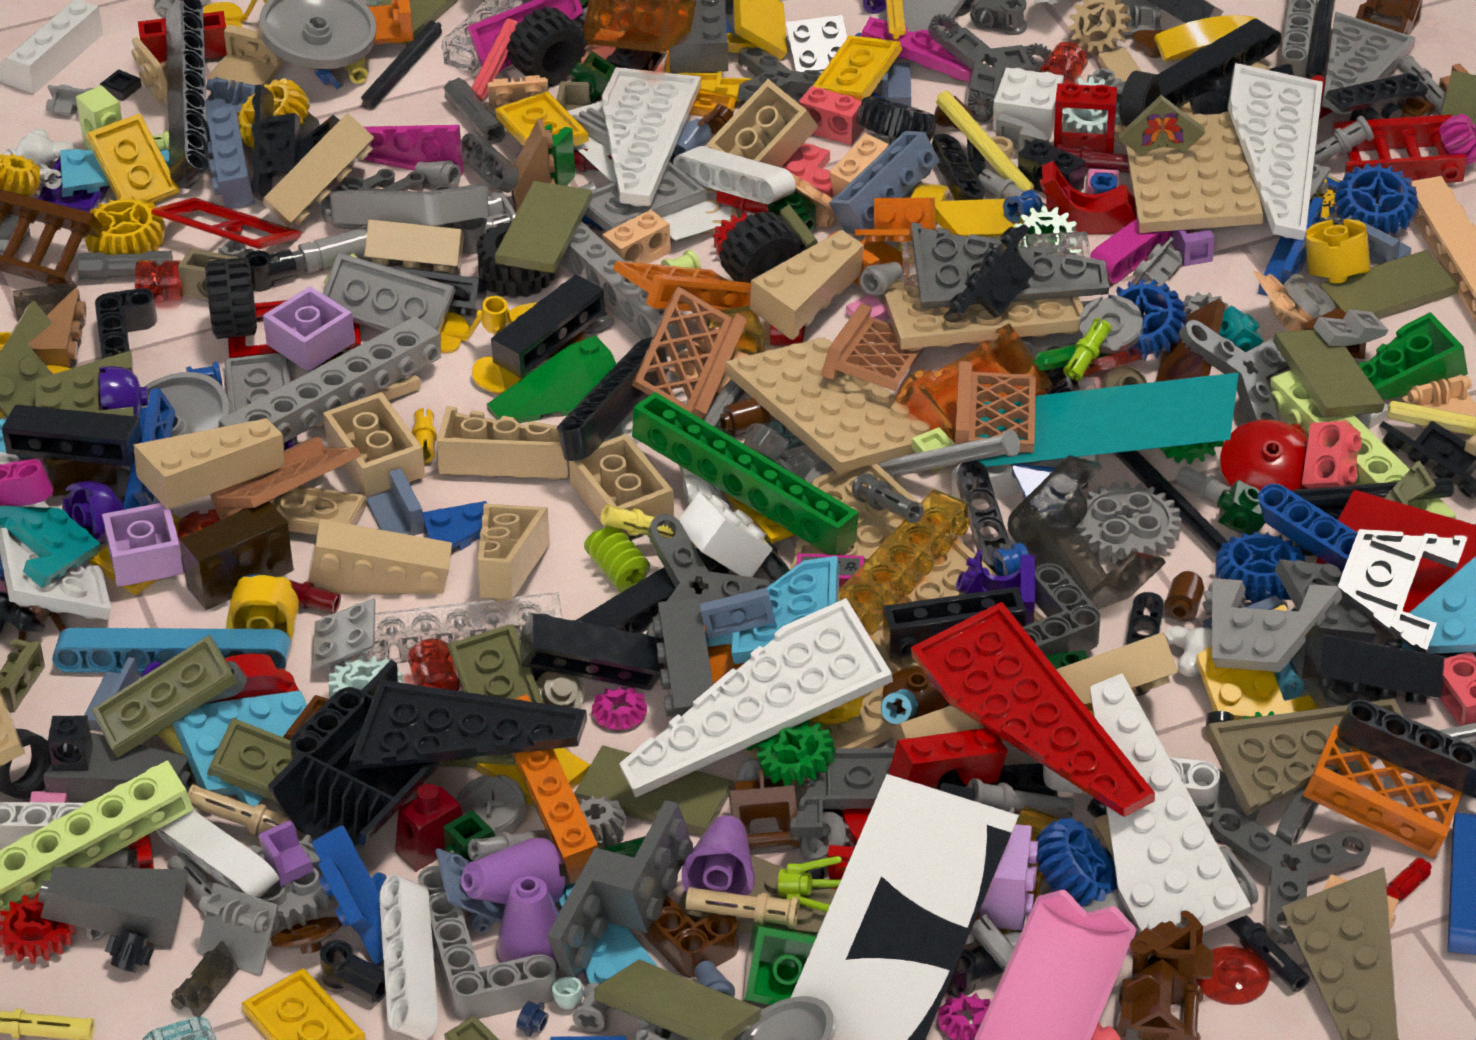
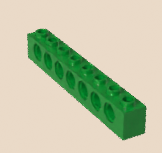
M656 392L633 407V438L828 555H840L856 542L858 511Z

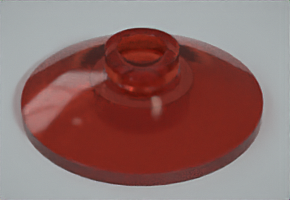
M1223 946L1211 950L1213 952L1212 978H1195L1197 985L1202 987L1204 994L1210 999L1228 1005H1242L1250 1003L1264 994L1269 985L1270 974L1267 965L1254 952L1237 946Z

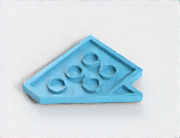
M837 556L804 560L767 587L776 623L708 639L705 632L707 647L732 644L731 654L734 664L745 663L751 658V653L759 646L763 648L775 638L774 633L783 626L839 602L840 566Z
M1476 556L1409 613L1436 623L1426 653L1476 652ZM1402 643L1403 649L1415 651L1406 643Z
M301 691L206 703L172 723L199 787L224 796L237 795L240 802L255 807L257 804L260 805L264 797L224 782L216 776L212 775L211 777L207 775L210 764L231 719L235 718L283 737L307 704Z

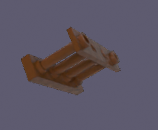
M0 189V225L4 217H7L9 214L19 217L3 255H0V271L43 282L48 287L57 291H62L63 288L72 291L76 289L77 285L69 277L67 271L82 238L87 237V235L99 238L104 226L93 213ZM35 221L44 223L45 227L29 262L14 259L30 224H33ZM61 228L70 230L71 235L55 269L41 266L56 231L61 230Z

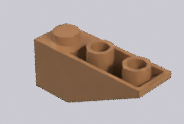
M537 119L514 163V166L519 171L517 184L511 191L516 214L533 181L555 184L554 178H550V173L555 172L552 154H548V148H553L551 130H545L542 119Z
M79 289L71 291L47 315L52 324L29 343V346L46 366L58 365L71 368L73 360L78 359L77 340L82 339L81 320H86L87 316L86 302L81 301Z

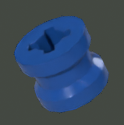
M1022 543L1012 545L1009 550L1003 548L994 550L993 564L998 576H1009L1021 567V555H1029Z

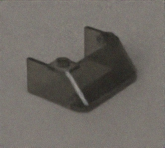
M1068 455L1011 512L1007 526L1016 544L1022 543L1029 555H1035V570L1042 564L1052 563L1059 565L1099 610L1130 598L1166 562L1162 557L1132 551L1118 566L1114 567L1107 574L1105 573L1076 529V526L1086 516L1088 509L1087 500L1080 489L1102 469V466L1098 462Z

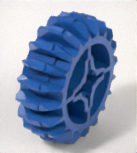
M1380 162L1373 168L1366 163L1363 170L1355 166L1352 173L1346 172L1343 180H1340V183L1337 185V193H1335L1334 198L1336 215H1341L1340 220L1342 222L1343 219L1351 215L1352 220L1359 219L1362 223H1367L1388 235L1390 232L1397 236L1400 230H1406L1410 222L1415 218L1418 207L1416 187L1412 186L1411 178H1404L1403 170L1396 173L1393 172L1392 165L1385 169L1381 167Z
M1141 278L1139 285H1134L1129 281L1127 284L1128 288L1125 290L1117 286V296L1131 300L1139 308L1143 319L1142 335L1138 342L1127 351L1120 352V356L1128 352L1129 358L1133 360L1139 354L1146 361L1148 354L1153 353V356L1158 359L1160 350L1169 353L1171 349L1170 343L1178 344L1180 340L1179 331L1187 320L1186 313L1184 312V303L1179 299L1178 293L1175 290L1170 291L1166 283L1159 286L1155 279L1149 285L1146 284L1143 278Z
M1254 531L1253 535L1241 533L1240 538L1230 537L1229 543H1222V547L1218 551V556H1216L1215 575L1216 579L1242 580L1246 589L1244 593L1245 600L1251 601L1252 604L1275 595L1280 601L1282 599L1291 600L1274 569L1280 559L1306 562L1305 556L1301 554V547L1294 546L1292 540L1284 541L1282 535L1274 537L1270 536L1269 532L1262 535Z
M1061 818L1046 826L1036 836V841H1038L1037 862L1040 864L1038 870L1043 873L1046 879L1045 883L1051 886L1052 892L1065 890L1081 907L1089 905L1092 900L1104 901L1106 894L1112 893V890L1117 889L1116 871L1113 867L1114 861L1109 857L1108 849L1104 848L1101 844V838H1096L1093 835L1092 829H1086L1082 822H1076L1072 818Z

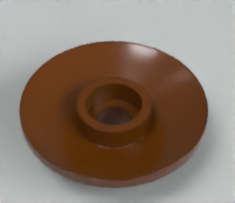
M909 667L892 674L893 682L883 687V699L890 693L897 692L900 689L909 690L915 695L918 709L915 715L911 717L913 719L949 706V703L921 667ZM901 699L893 703V705L897 706L896 713L900 714L906 710L902 707Z
M323 917L306 921L304 926L299 923L293 925L289 930L286 928L276 933L271 938V944L279 948H300L301 954L314 953L322 948L321 941L334 934L342 926V923L338 917Z

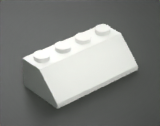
M73 0L0 62V83L32 94L39 91L103 35L99 6L82 0Z

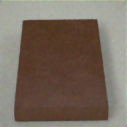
M1218 298L1186 316V323L1190 320H1197L1219 334L1226 305ZM1180 339L1178 344L1170 343L1171 349L1169 353L1163 350L1156 382L1209 376L1212 365L1202 359L1203 356L1194 353V350L1192 352L1189 351L1190 347L1186 348V343L1182 344L1181 341L1183 339Z

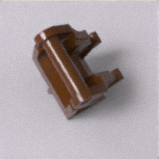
M1367 0L1366 3L1360 4L1356 18L1410 35L1420 22L1423 0ZM1372 15L1401 22V25L1398 28L1371 20L1370 18Z
M757 770V780L734 782V790H728L731 816L742 821L746 828V833H750L751 821L761 818L775 817L778 829L782 830L780 832L747 834L749 848L792 845V848H800L799 837L790 836V823L792 818H795L797 815L795 785L784 786L783 779L776 783H773L771 779H763V770Z
M1185 910L1181 912L1180 920L1181 924L1185 925L1183 928L1175 926L1172 921L1166 923L1162 921L1152 929L1146 927L1130 942V953L1133 955L1132 976L1130 979L1135 980L1136 973L1161 959H1164L1188 978V984H1194V978H1212L1213 952L1202 944L1203 925L1192 913Z
M1164 959L1136 973L1135 980L1123 979L1119 989L1121 1012L1117 1019V1034L1119 1037L1126 1036V1029L1131 1027V1029L1139 1031L1140 1039L1201 1040L1197 1030L1199 1003L1203 1000L1204 993L1202 987L1196 984H1188V978ZM1171 1004H1184L1183 1022L1171 1014Z

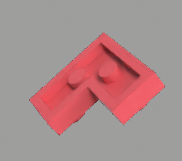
M803 143L783 168L800 179L809 182L818 188V191L821 193H825L831 198L834 196L830 171L823 169L830 161V150Z

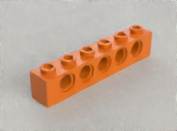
M528 694L515 698L516 700L530 701ZM553 749L511 753L551 842L557 847L562 856V867L570 884L576 883L594 848L599 847Z

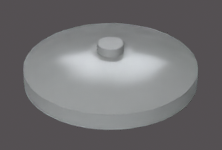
M268 0L260 14L259 32L267 48L281 59L307 68L333 69L353 64L369 53L375 42L376 21L371 10L361 0Z
M180 372L161 377L145 385L147 386L148 401L150 390L160 388L175 409L171 437L219 428L218 420L234 412L232 402L223 387L215 379L205 374ZM120 466L129 475L130 466Z

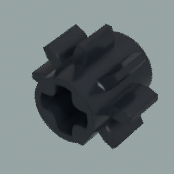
M122 928L120 936L110 935L105 948V952L110 953L109 955L112 956L110 964L136 973L139 965L148 966L154 949L146 945L149 937L126 928Z

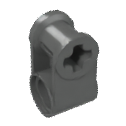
M979 0L972 9L970 18L978 28L1000 31L1009 35H1018L1027 29V23L1024 20V11L1026 10L1027 3L1025 0Z

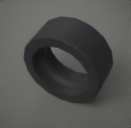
M1136 70L1131 72L1123 87L1119 108L1120 120L1125 127L1162 95V82L1157 74Z
M16 728L22 746L30 745L32 757L25 774L15 782L10 780L12 760L0 766V792L16 799H28L31 797L32 791H42L45 788L43 775L52 762L48 742L44 737L27 729Z

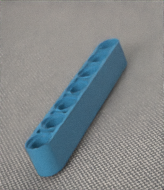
M66 628L59 634L52 661L59 670L64 672L106 673L108 671L121 673L128 657L136 658L138 673H142L150 663L158 661L164 664L206 636L211 635L224 658L241 654L270 655L277 669H284L289 656L291 639L287 633L278 629Z

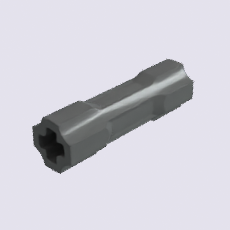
M458 77L455 80L448 81L443 88L445 90V99L453 108L462 113L479 137L484 138L491 145L501 142L506 135L505 127L496 118V114L485 107L465 80Z
M147 251L143 254L120 255L79 253L78 256L79 280H104L108 277L127 276L173 278L172 251Z

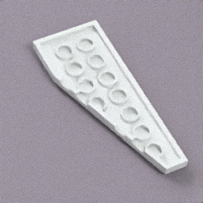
M1235 63L1228 110L1270 228L1275 235L1303 240L1307 227L1323 82Z
M615 68L602 95V108L620 203L631 204L635 207L651 205L701 88L700 76Z
M0 452V464L21 461L17 455ZM45 500L36 504L21 506L55 508V506H48ZM7 528L0 529V555L10 602H15L24 607L38 605L52 612H68L81 615L87 619L99 618L108 620L111 604L104 574L99 566H92L88 560L76 568L71 566L66 569L64 576L59 579L52 578L50 585L41 588L23 572L26 560L39 558V556Z
M847 598L780 628L774 633L775 638L765 647L759 646L751 653V658L737 670L731 669L694 700L691 709L682 716L676 715L669 721V727L655 739L650 737L620 762L621 772L635 798L776 735L784 728L796 726L893 682L891 671Z
M1123 673L1090 686L1093 716L1155 792V802L1126 817L1121 816L1106 806L1118 895L1138 933L1142 932L1146 927L1152 929L1162 921L1164 923L1172 921L1175 926L1183 928L1185 925L1181 924L1180 920L1181 912L1185 910L1192 913L1203 925V933L1250 914L1251 905Z

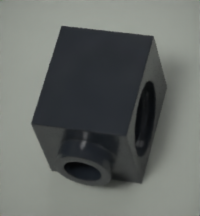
M88 715L52 716L47 742L53 771H88L93 748Z

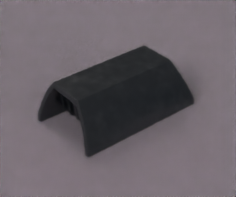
M390 660L361 691L354 687H345L338 690L292 736L290 740L291 762L268 784V793L288 820L293 822L301 833L318 839L333 829L344 826L358 851L444 762L434 761L351 770L349 761L380 680L398 682L397 662Z

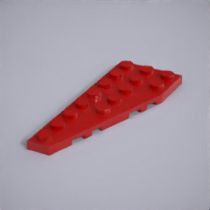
M1003 602L911 647L914 660L950 705L1121 816L1126 817L1155 802V792Z

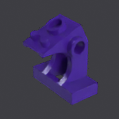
M978 550L974 558L968 557L966 565L969 567L966 572L959 574L955 590L959 592V595L1018 587L1026 609L1025 626L1034 623L1035 555H1021V567L1009 576L991 575L989 570L982 566V550Z

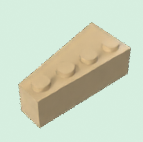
M841 230L752 279L749 309L788 338L794 340L799 335V329L803 325L808 326L820 309L825 310L831 304V298L835 294L840 295L861 275L864 245Z
M446 406L437 438L439 474H451L453 476L482 475L484 477L513 476L516 478L539 477L551 480L568 479L570 472L569 461L564 459L557 425L535 421L522 425L513 417L502 416L500 420L485 418L484 412L472 410L470 415L458 413L457 407Z
M320 519L307 582L313 583L316 588L336 594H443L449 572L452 543Z

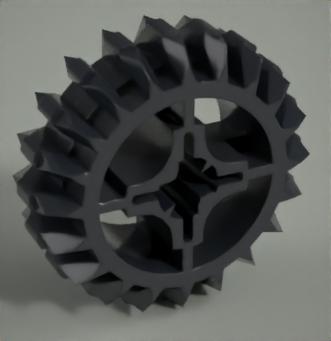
M865 97L862 99L861 105H859L857 110L856 123L862 128L874 131L875 133L898 138L904 131L925 132L929 141H931L932 135L935 133L937 118L930 112L881 98Z

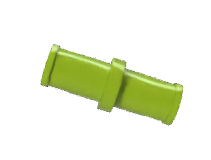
M1095 318L1084 338L1077 341L1075 345L1076 351L1063 369V372L1069 378L1073 379L1076 374L1075 380L1080 381L1091 361L1098 358L1100 354L1099 348L1112 330L1111 325L1107 321L1102 319L1101 323L1098 324L1100 318Z

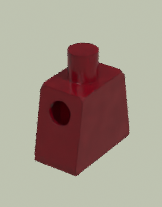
M428 783L418 788L417 798L401 806L398 810L395 852L416 872L438 860L436 849L443 850L445 847L443 826L464 815L460 804L443 787Z

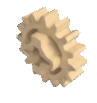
M1083 0L1084 4L1082 6L1075 4L1074 7L1078 12L1077 14L1069 15V18L1075 22L1068 26V29L1075 33L1071 39L1079 43V48L1084 51L1088 49L1089 53L1096 55L1098 50L1100 53L1108 52V47L1117 50L1116 42L1118 40L1125 43L1126 39L1122 36L1123 32L1131 31L1125 23L1131 21L1132 18L1128 14H1124L1129 8L1121 3V0ZM1101 20L1102 24L1100 26L1097 25L1098 22Z

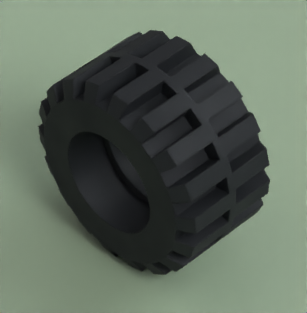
M544 7L542 10L539 8L535 9L531 15L527 14L524 16V20L521 23L518 22L515 26L516 30L511 32L509 37L511 41L507 45L509 50L508 58L524 76L540 75V78L546 77L548 85L552 87L557 82L566 81V77H568L577 61L582 63L581 59L586 54L584 49L587 46L586 35L577 24L558 8Z
M757 212L756 216L752 214L746 216L744 221L736 223V227L727 233L728 238L722 242L721 247L723 250L720 251L719 257L722 260L720 262L721 266L734 281L751 283L752 279L805 251V247L800 237L779 215L776 216L772 212L767 214Z
M509 221L510 223L497 224V227L487 229V233H483L479 237L480 241H477L479 278L488 281V291L492 293L497 292V295L503 297L507 295L510 298H517V296L527 297L532 293L537 294L542 291L541 288H547L550 285V281H553L555 278V273L495 263V253L512 221Z
M246 257L208 261L205 267L213 334L217 339L255 335L257 319L249 261Z

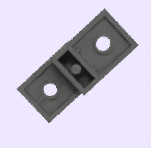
M1280 559L1274 569L1298 611L1301 608L1309 585L1338 586L1342 576L1340 569L1332 564L1307 563L1301 560L1290 561ZM1342 597L1337 605H1330L1325 611L1326 618L1319 626H1313L1305 635V638L1328 635L1372 643L1377 632L1369 621L1368 616ZM1305 643L1291 659L1301 679ZM1302 679L1318 709L1349 705L1355 699L1369 702L1380 701L1379 698L1375 697V691L1367 690L1366 694H1353L1345 692L1346 686L1336 685V689L1315 687V681Z
M668 800L664 801L634 858L594 848L547 935L563 977L571 976L578 979L582 970L588 967L595 945L606 934L608 922L647 933L653 921L660 917L663 902L668 892L675 888L678 873L685 859L693 850V842L690 839L686 821L683 818L678 803Z

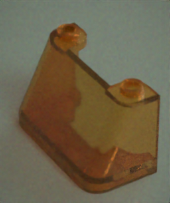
M1010 323L996 330L997 337L994 342L992 340L987 343L985 341L981 342L975 351L935 372H932L931 369L924 371L922 368L910 374L895 399L898 403L908 406L910 413L918 420L927 422L930 425V430L940 427L955 443L959 361L972 362V372L1036 375L1035 396L1045 395L1053 383L1044 371L1039 370L1038 365H1034L1035 358ZM981 384L986 388L993 386L991 384ZM1013 386V387H1015V388H1017L1018 390H1020V389H1023V388H1025V387H1027V386ZM1003 391L998 393V395L1001 397H1005L1008 395Z

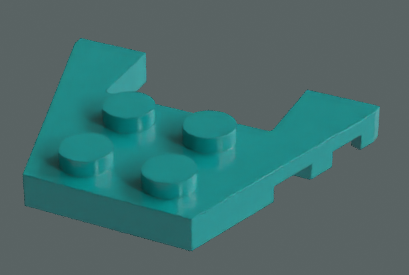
M0 506V529L7 528L39 556V558L26 560L23 572L41 588L50 585L52 578L59 579L64 576L66 569L71 566L76 568L97 555L100 543L85 528L72 520L64 510L52 507Z

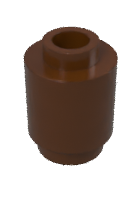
M749 398L724 406L723 413L720 414V422L723 430L735 437L744 434L753 423H769L770 413L755 399Z
M1183 571L1173 578L1164 603L1165 610L1171 617L1185 621L1197 615L1203 591L1205 590L1203 580L1198 574L1192 571Z

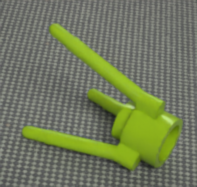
M841 857L824 858L801 864L788 863L787 869H780L778 875L779 897L787 898V900L799 897L800 905L828 912L829 904L804 898V895H810L812 887L838 888L841 880L812 879L811 873H805V871L838 864L842 861Z

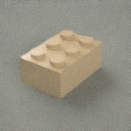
M767 79L707 145L715 150L781 168L819 126L804 107Z
M368 219L364 257L370 262L384 266L395 264L402 265V268L422 271L423 268H433L434 272L453 274L454 271H461L465 235L461 229Z
M382 392L323 412L326 442L330 447H358L361 457L343 466L364 496L370 497L391 489L389 471L401 468L408 482L425 477L422 446Z
M627 433L602 442L587 458L569 461L570 484L599 521L602 509L606 504L630 511L635 508L640 509L644 514L653 517L660 514L674 516L673 489ZM623 530L624 534L628 537L632 536L627 533V530Z

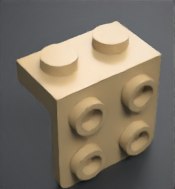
M229 24L224 30L227 55L207 76V81L208 79L219 77L228 80V83L230 80H235L236 84L240 81L252 85L262 84L264 86V84L269 83L284 65L283 59L267 48L259 31Z
M135 37L132 39L134 49L131 50V53L137 65L141 66L142 71L139 72L140 79L146 88L151 87L155 99L158 102L163 101L168 107L167 61L160 64L141 40Z

